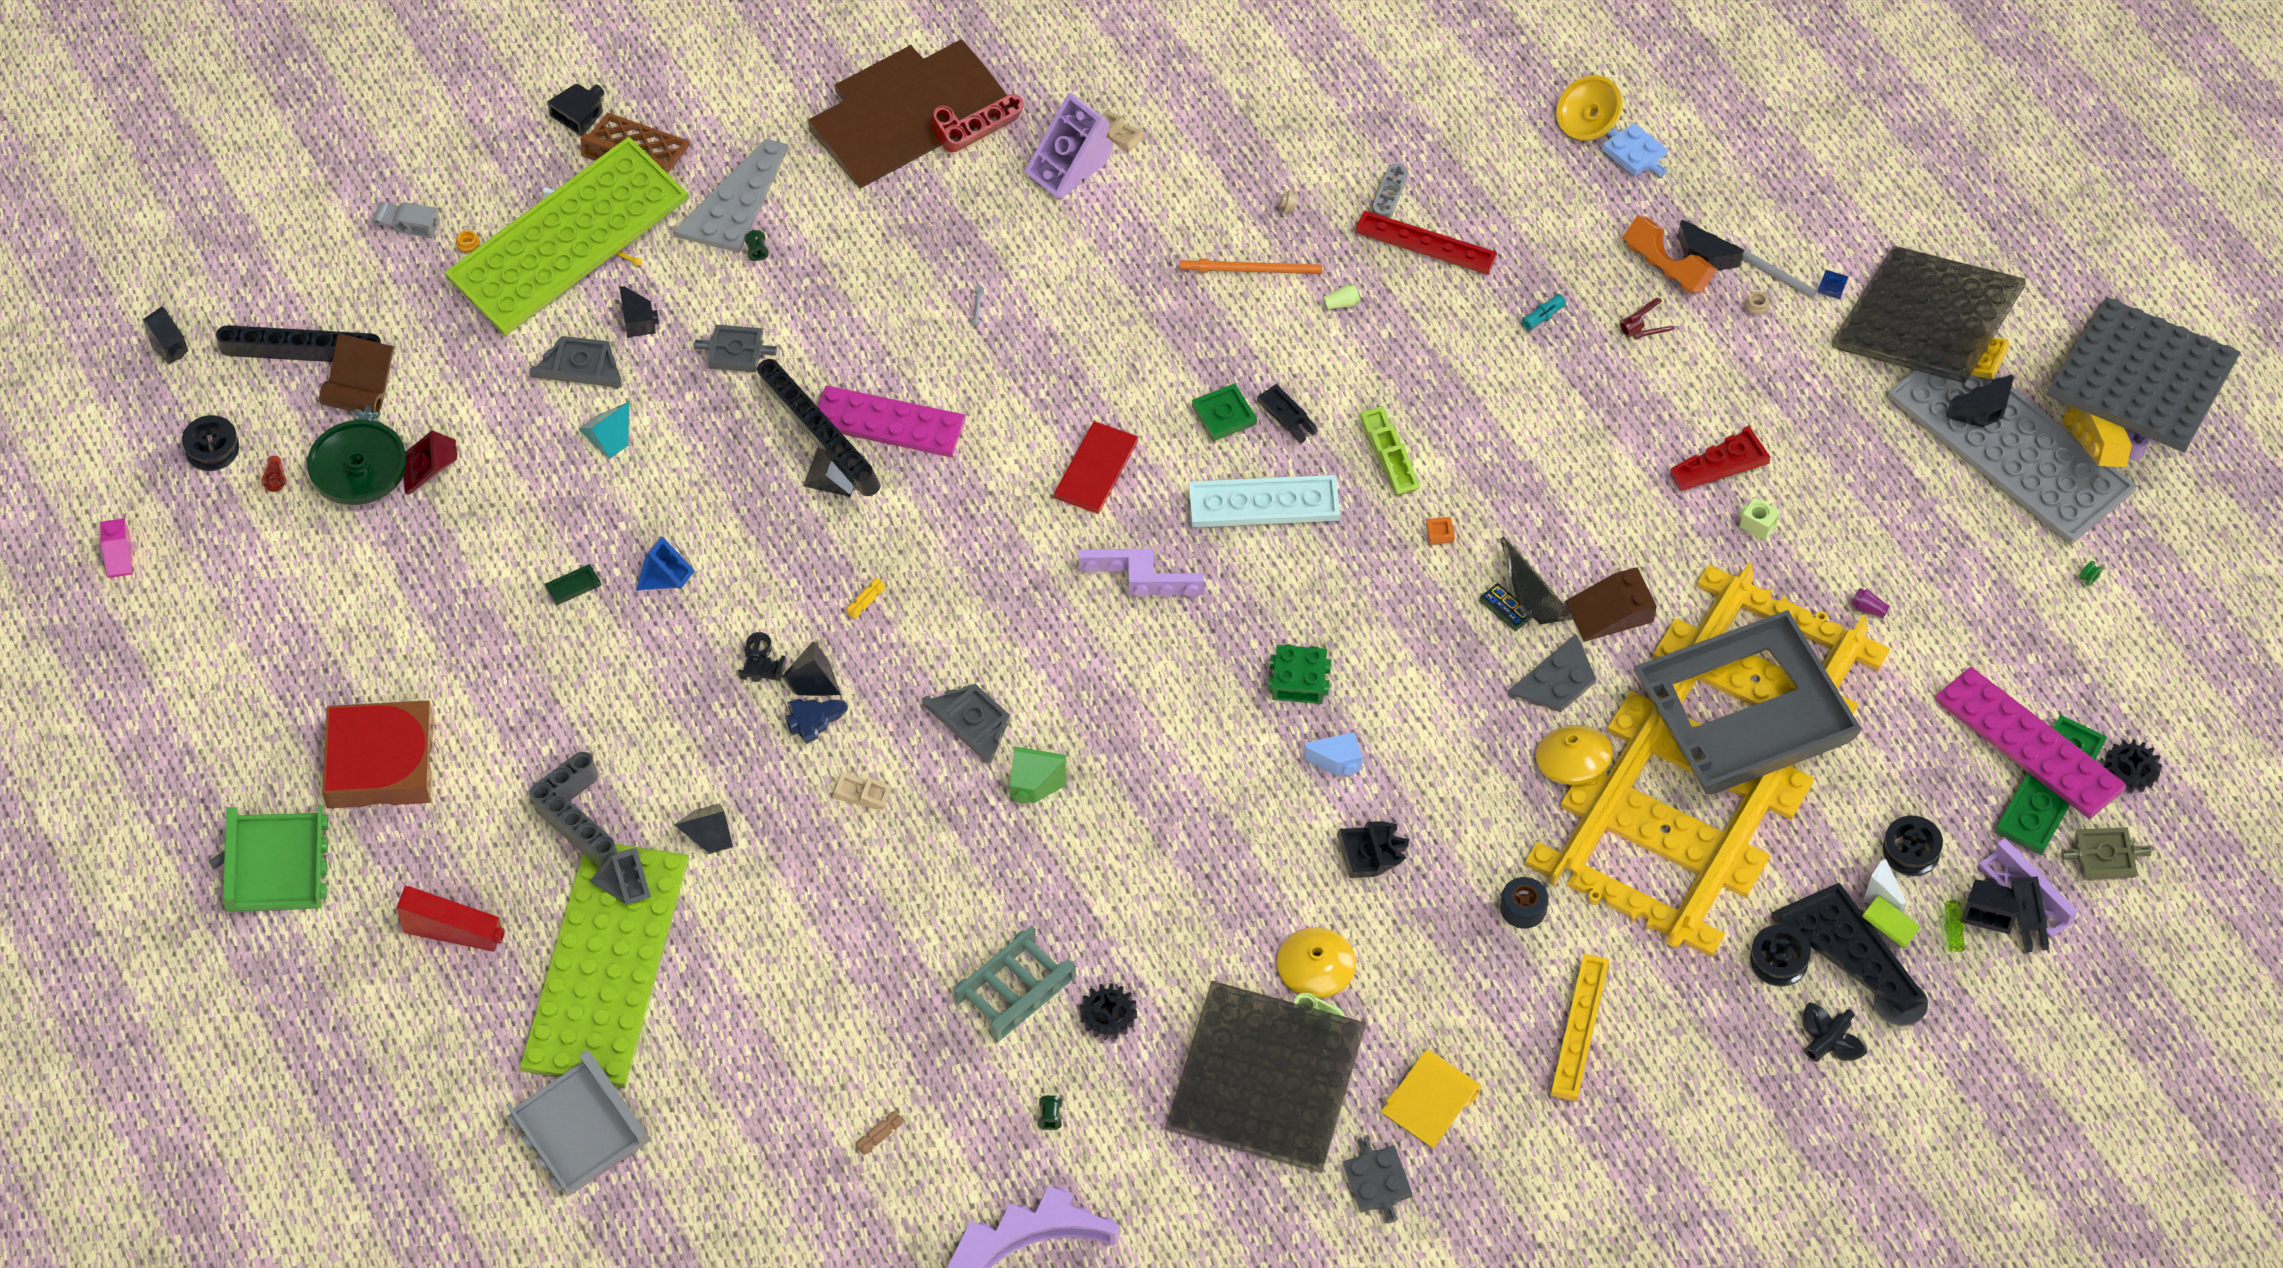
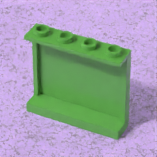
M318 805V813L239 815L237 807H226L223 885L225 912L322 908V899H327V884L322 883V876H327V860H323V853H328V838L323 837L324 830H328V814L323 815L322 805Z

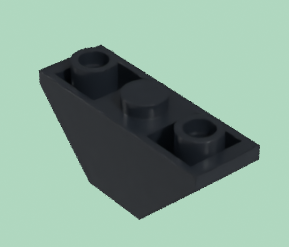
M1683 219L1681 220L1678 239L1685 258L1689 255L1700 256L1718 269L1717 271L1741 266L1744 254L1743 249L1697 227L1695 224Z
M2012 374L2003 378L1999 377L1993 380L1992 383L1983 387L1978 386L1965 395L1955 396L1949 403L1946 416L1951 420L1985 427L2003 419L2014 377Z

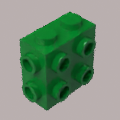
M1277 645L1276 655L1271 654L1270 669L1274 670V676L1269 675L1268 691H1272V700L1323 704V695H1329L1330 680H1325V674H1330L1331 659H1327V649L1316 646Z

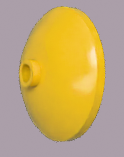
M1589 75L1574 81L1564 90L1557 104L1556 117L1560 128L1565 134L1575 140L1590 141L1602 137L1616 125L1623 109L1621 91L1612 80L1600 75Z
M1568 725L1555 729L1539 742L1536 749V763L1541 773L1554 782L1566 785L1584 784L1599 778L1608 770L1613 760V749L1607 736L1595 728L1584 725Z
M1311 927L1301 929L1291 934L1282 943L1278 951L1277 970L1283 983L1296 994L1309 993L1317 998L1331 997L1344 990L1355 974L1356 957L1353 948L1343 936L1326 928ZM1318 952L1321 953V955L1315 956L1313 955V953Z

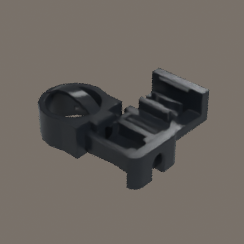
M756 632L747 638L744 650L747 659L743 670L738 669L740 679L747 680V677H750L752 681L759 682L761 674L762 678L781 681L786 665V656L782 655L779 662L778 660L772 661L768 657L772 651V643L767 634ZM761 640L767 642L768 646L764 650L759 651ZM755 641L754 649L750 648L751 644Z

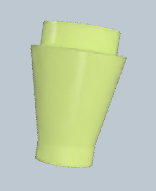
M1346 284L1333 293L1324 296V301L1327 309L1330 310L1353 307L1356 303L1360 302V297L1355 284L1350 286Z

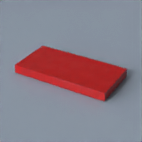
M1093 421L1055 490L1054 498L1099 514L1138 443V436Z

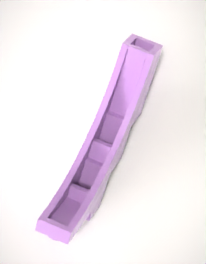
M1048 1186L1035 1213L1024 1205L1016 1206L1010 1203L996 1231L986 1223L980 1222L978 1224L970 1221L947 1268H992L1014 1251L1027 1245L1053 1238L1077 1237L1095 1239L1116 1245L1120 1237V1225L1111 1218H1101L1093 1215L1086 1208L1074 1207V1196L1069 1191L1060 1187L1053 1188Z

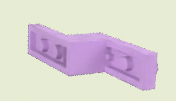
M1079 549V571L1095 573L1097 571H1111L1113 573L1129 571V595L1146 597L1148 595H1160L1162 597L1186 595L1194 597L1204 595V573L1154 574L1153 549Z

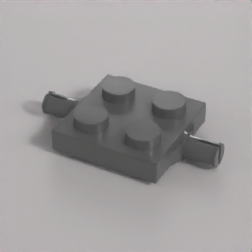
M715 324L714 334L709 341L695 339L694 349L709 350L708 368L756 372L758 360L762 355L776 356L777 346L763 345V328Z
M1363 1137L1364 1143L1362 1138H1360L1357 1142L1362 1154L1343 1161V1166L1360 1213L1373 1209H1383L1387 1223H1392V1219L1395 1222L1398 1220L1393 1206L1401 1200L1413 1197L1395 1145L1380 1150H1372L1369 1138Z

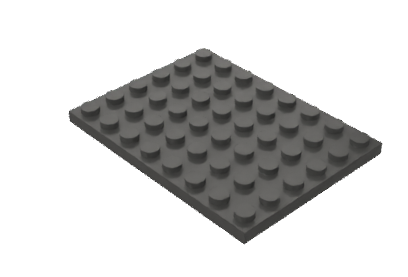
M2106 297L2053 380L2046 395L2185 453L2235 366L2241 352L2235 350L2232 346L2220 344L2207 336L2191 332L2185 327L2169 323L2161 317L2149 315L2139 308L2127 306L2117 299Z

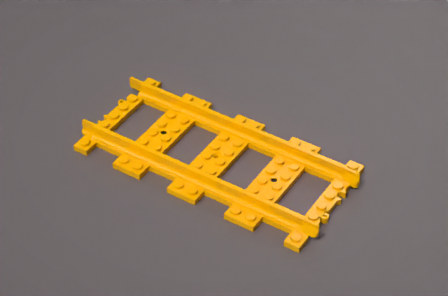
M1748 562L1745 569L1738 576H1733L1708 564L1697 582V587L1717 596L1699 628L1675 618L1652 659L1726 633L1741 608L1763 618L1789 610L1806 638L1831 649L1822 665L1837 690L1840 688L1855 660L1879 671L1889 654L1890 648L1865 637L1868 627L1867 616L1864 614L1854 630L1849 629V631H1846L1843 626L1835 622H1827L1828 615L1823 611L1817 612L1814 618L1809 610L1787 601L1785 595L1780 600L1771 599L1772 589L1763 590L1752 584L1754 579L1753 563ZM1757 655L1746 657L1673 684L1682 705L1697 680L1752 706L1797 689L1780 666ZM1752 676H1758L1760 678V681L1755 683L1752 682L1750 678ZM1630 691L1607 729L1608 733L1628 742L1608 776L1603 774L1591 782L1572 785L1561 802V808L1582 819L1561 853L1537 841L1527 857L1525 865L1548 876V882L1553 886L1557 884L1567 868L1573 871L1567 886L1582 894L1589 892L1588 901L1590 904L1598 905L1601 902V898H1603L1607 906L1629 916L1633 923L1638 917L1646 918L1648 921L1646 929L1654 928L1666 934L1665 942L1669 946L1678 948L1684 941V944L1713 957L1725 933L1703 923L1706 915L1723 887L1743 897H1748L1770 859V854L1748 843L1768 810L1792 821L1812 787L1815 778L1793 768L1795 765L1793 764L1727 789L1743 797V800L1724 832L1632 788L1652 754L1691 773L1693 772L1655 709L1652 700ZM1842 696L1850 711L1854 714L1858 703ZM1688 718V720H1689V722H1690V724H1691L1692 727H1697V726L1702 725V724H1700V723H1698V722H1696V721H1694V720ZM1662 826H1668L1670 828V832L1663 833L1660 830V828ZM1606 830L1698 874L1678 910L1585 865Z

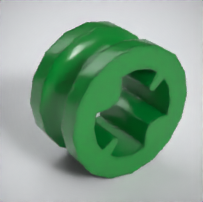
M2090 561L2079 575V579H2085L2087 581L2086 584L2089 586L2099 578L2103 571L2101 566H2095L2096 563L2094 561Z

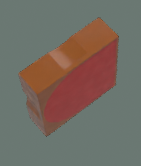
M430 700L327 706L322 794L327 809L364 807L372 804L403 805L431 803L432 771L430 767V753L433 747L434 715Z

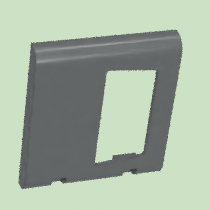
M1789 610L1634 666L1635 675L1654 703L1655 709L1682 755L1688 761L1692 772L1706 794L1719 793L1846 745L1854 740L1861 731L1860 725ZM1767 650L1797 687L1794 691L1700 726L1692 727L1673 684Z

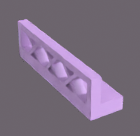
M2006 838L1997 843L1993 854L1979 863L1978 867L1989 878L1995 879L1998 885L2009 887L2008 879L2014 880L2038 876L2043 905L2047 909L2045 910V915L2055 917L2061 923L2054 929L2048 926L2046 930L2050 939L2074 923L2078 910ZM1997 859L2004 866V873L1994 872L1988 865Z

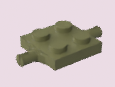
M2128 827L2077 829L2075 832L2077 848L2061 849V859H2077L2081 865L2084 880L2134 878L2137 875L2136 857L2151 856L2152 850L2150 845L2135 846L2130 839Z

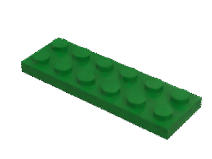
M2062 715L2059 716L2053 727L2054 730L2094 760H2096L2107 739V736ZM2027 773L2000 820L1995 833L2043 856L2070 804L2031 774Z

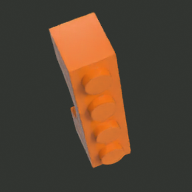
M1637 215L1622 239L1628 242L1627 247L1636 253L1641 252L1646 256L1645 261L1655 267L1657 265L1663 269L1662 273L1671 280H1678L1681 283L1680 287L1691 294L1692 292L1702 293L1718 269L1702 257L1696 255H1689L1679 261L1673 260L1664 249V229L1649 217Z

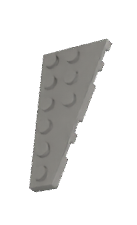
M765 139L673 231V236L740 253L745 243L744 236L750 232L785 157L788 145Z

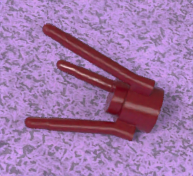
M1655 298L1634 314L1620 320V327L1623 333L1628 338L1634 336L1636 340L1643 336L1674 330L1675 326L1642 331L1645 323L1641 316L1662 302L1660 298Z

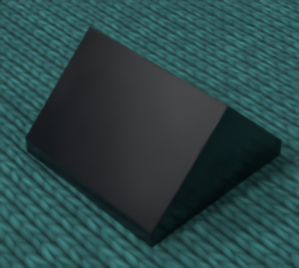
M818 447L804 482V487L851 497L854 489L853 484Z

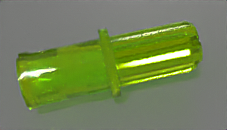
M1957 900L1946 901V924L1944 929L1948 934V951L1954 952L1956 947L1957 952H1963L1966 950L1963 933L1965 923L1961 922V903Z

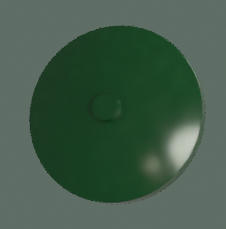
M351 420L329 428L315 440L307 457V470L314 488L325 498L345 505H361L381 499L397 487L407 468V455L401 438L390 427L371 420Z

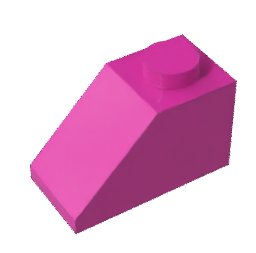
M125 518L101 521L100 537L107 577L133 575L131 535Z

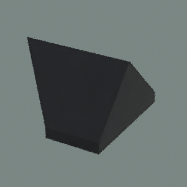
M811 642L782 675L783 680L796 695H841L831 664L815 642Z
M720 803L696 809L674 824L707 851L708 854L733 848L725 812Z

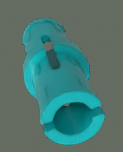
M1558 293L1547 302L1538 304L1533 312L1521 319L1522 325L1531 331L1544 320L1549 321L1554 313L1566 306L1565 298Z

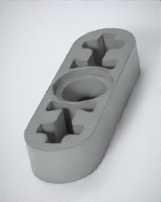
M1392 164L1387 168L1374 200L1372 213L1388 218L1393 216L1407 181L1408 170L1404 165ZM1399 173L1400 175H1398L1396 182L1393 181V176ZM1391 189L1394 190L1396 194L1389 196L1386 195L1384 191ZM1384 202L1387 203V209L1380 211Z

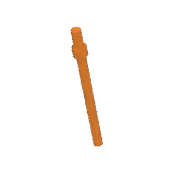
M1199 258V261L1180 260V270H1199V273H1208V270L1322 274V264L1209 261L1206 258Z

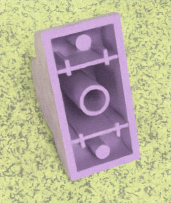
M1068 93L1024 172L1057 198L1065 197L1079 185L1083 178H1089L1102 168L1109 159L1113 148L1112 141L1106 137L1109 131V121L1076 95Z

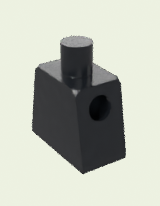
M574 84L548 101L549 114L552 118L582 137L603 113L600 98L605 95L604 90L598 84H595L589 90L580 84Z
M1986 878L1983 881L1975 880L1961 917V922L2010 935L2017 917V908L2012 889L1998 885L1997 881L1993 878Z

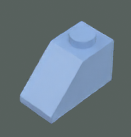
M1354 732L1305 743V760L1337 776L1342 774L1349 776L1362 770L1363 757Z

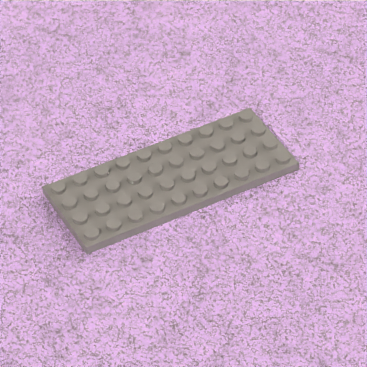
M1954 340L1888 392L1887 398L2070 545L2131 496L2137 489V485L2115 467L2098 466L2072 433L2013 387H2011L2003 419L1985 427L1949 419L1946 414L1949 403L1955 396L1965 395L1978 386L1983 387L1999 378L1997 374L1993 380L1980 378L1946 365L1944 360Z

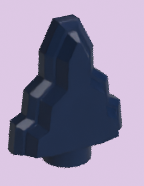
M796 699L787 702L791 714L785 716L791 734L799 733L807 744L818 739V734L827 730L829 723L838 720L848 710L845 700L818 702L814 699L808 701Z

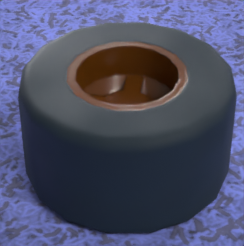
M1530 877L1515 878L1508 882L1502 891L1500 911L1503 918L1510 925L1524 929L1532 928L1540 924L1546 916L1549 895L1541 882Z

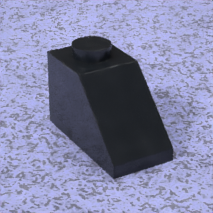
M620 286L627 338L656 334L655 325L659 324L657 310H652L651 301L625 286Z
M163 306L143 319L152 349L168 364L181 359L188 352L184 336Z

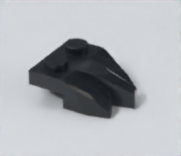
M1375 821L1367 822L1364 828L1339 829L1337 837L1349 878L1375 877L1397 866L1406 859V856L1401 852H1404L1409 846V839L1393 835L1397 831V824Z

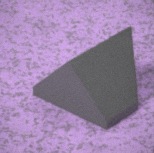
M636 847L610 855L589 881L625 905L651 897Z

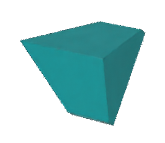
M629 402L598 414L579 428V431L609 459L629 446Z

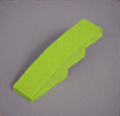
M1381 406L1361 412L1359 417L1396 495L1420 489V484L1404 443H1400L1393 424L1390 425L1384 407Z

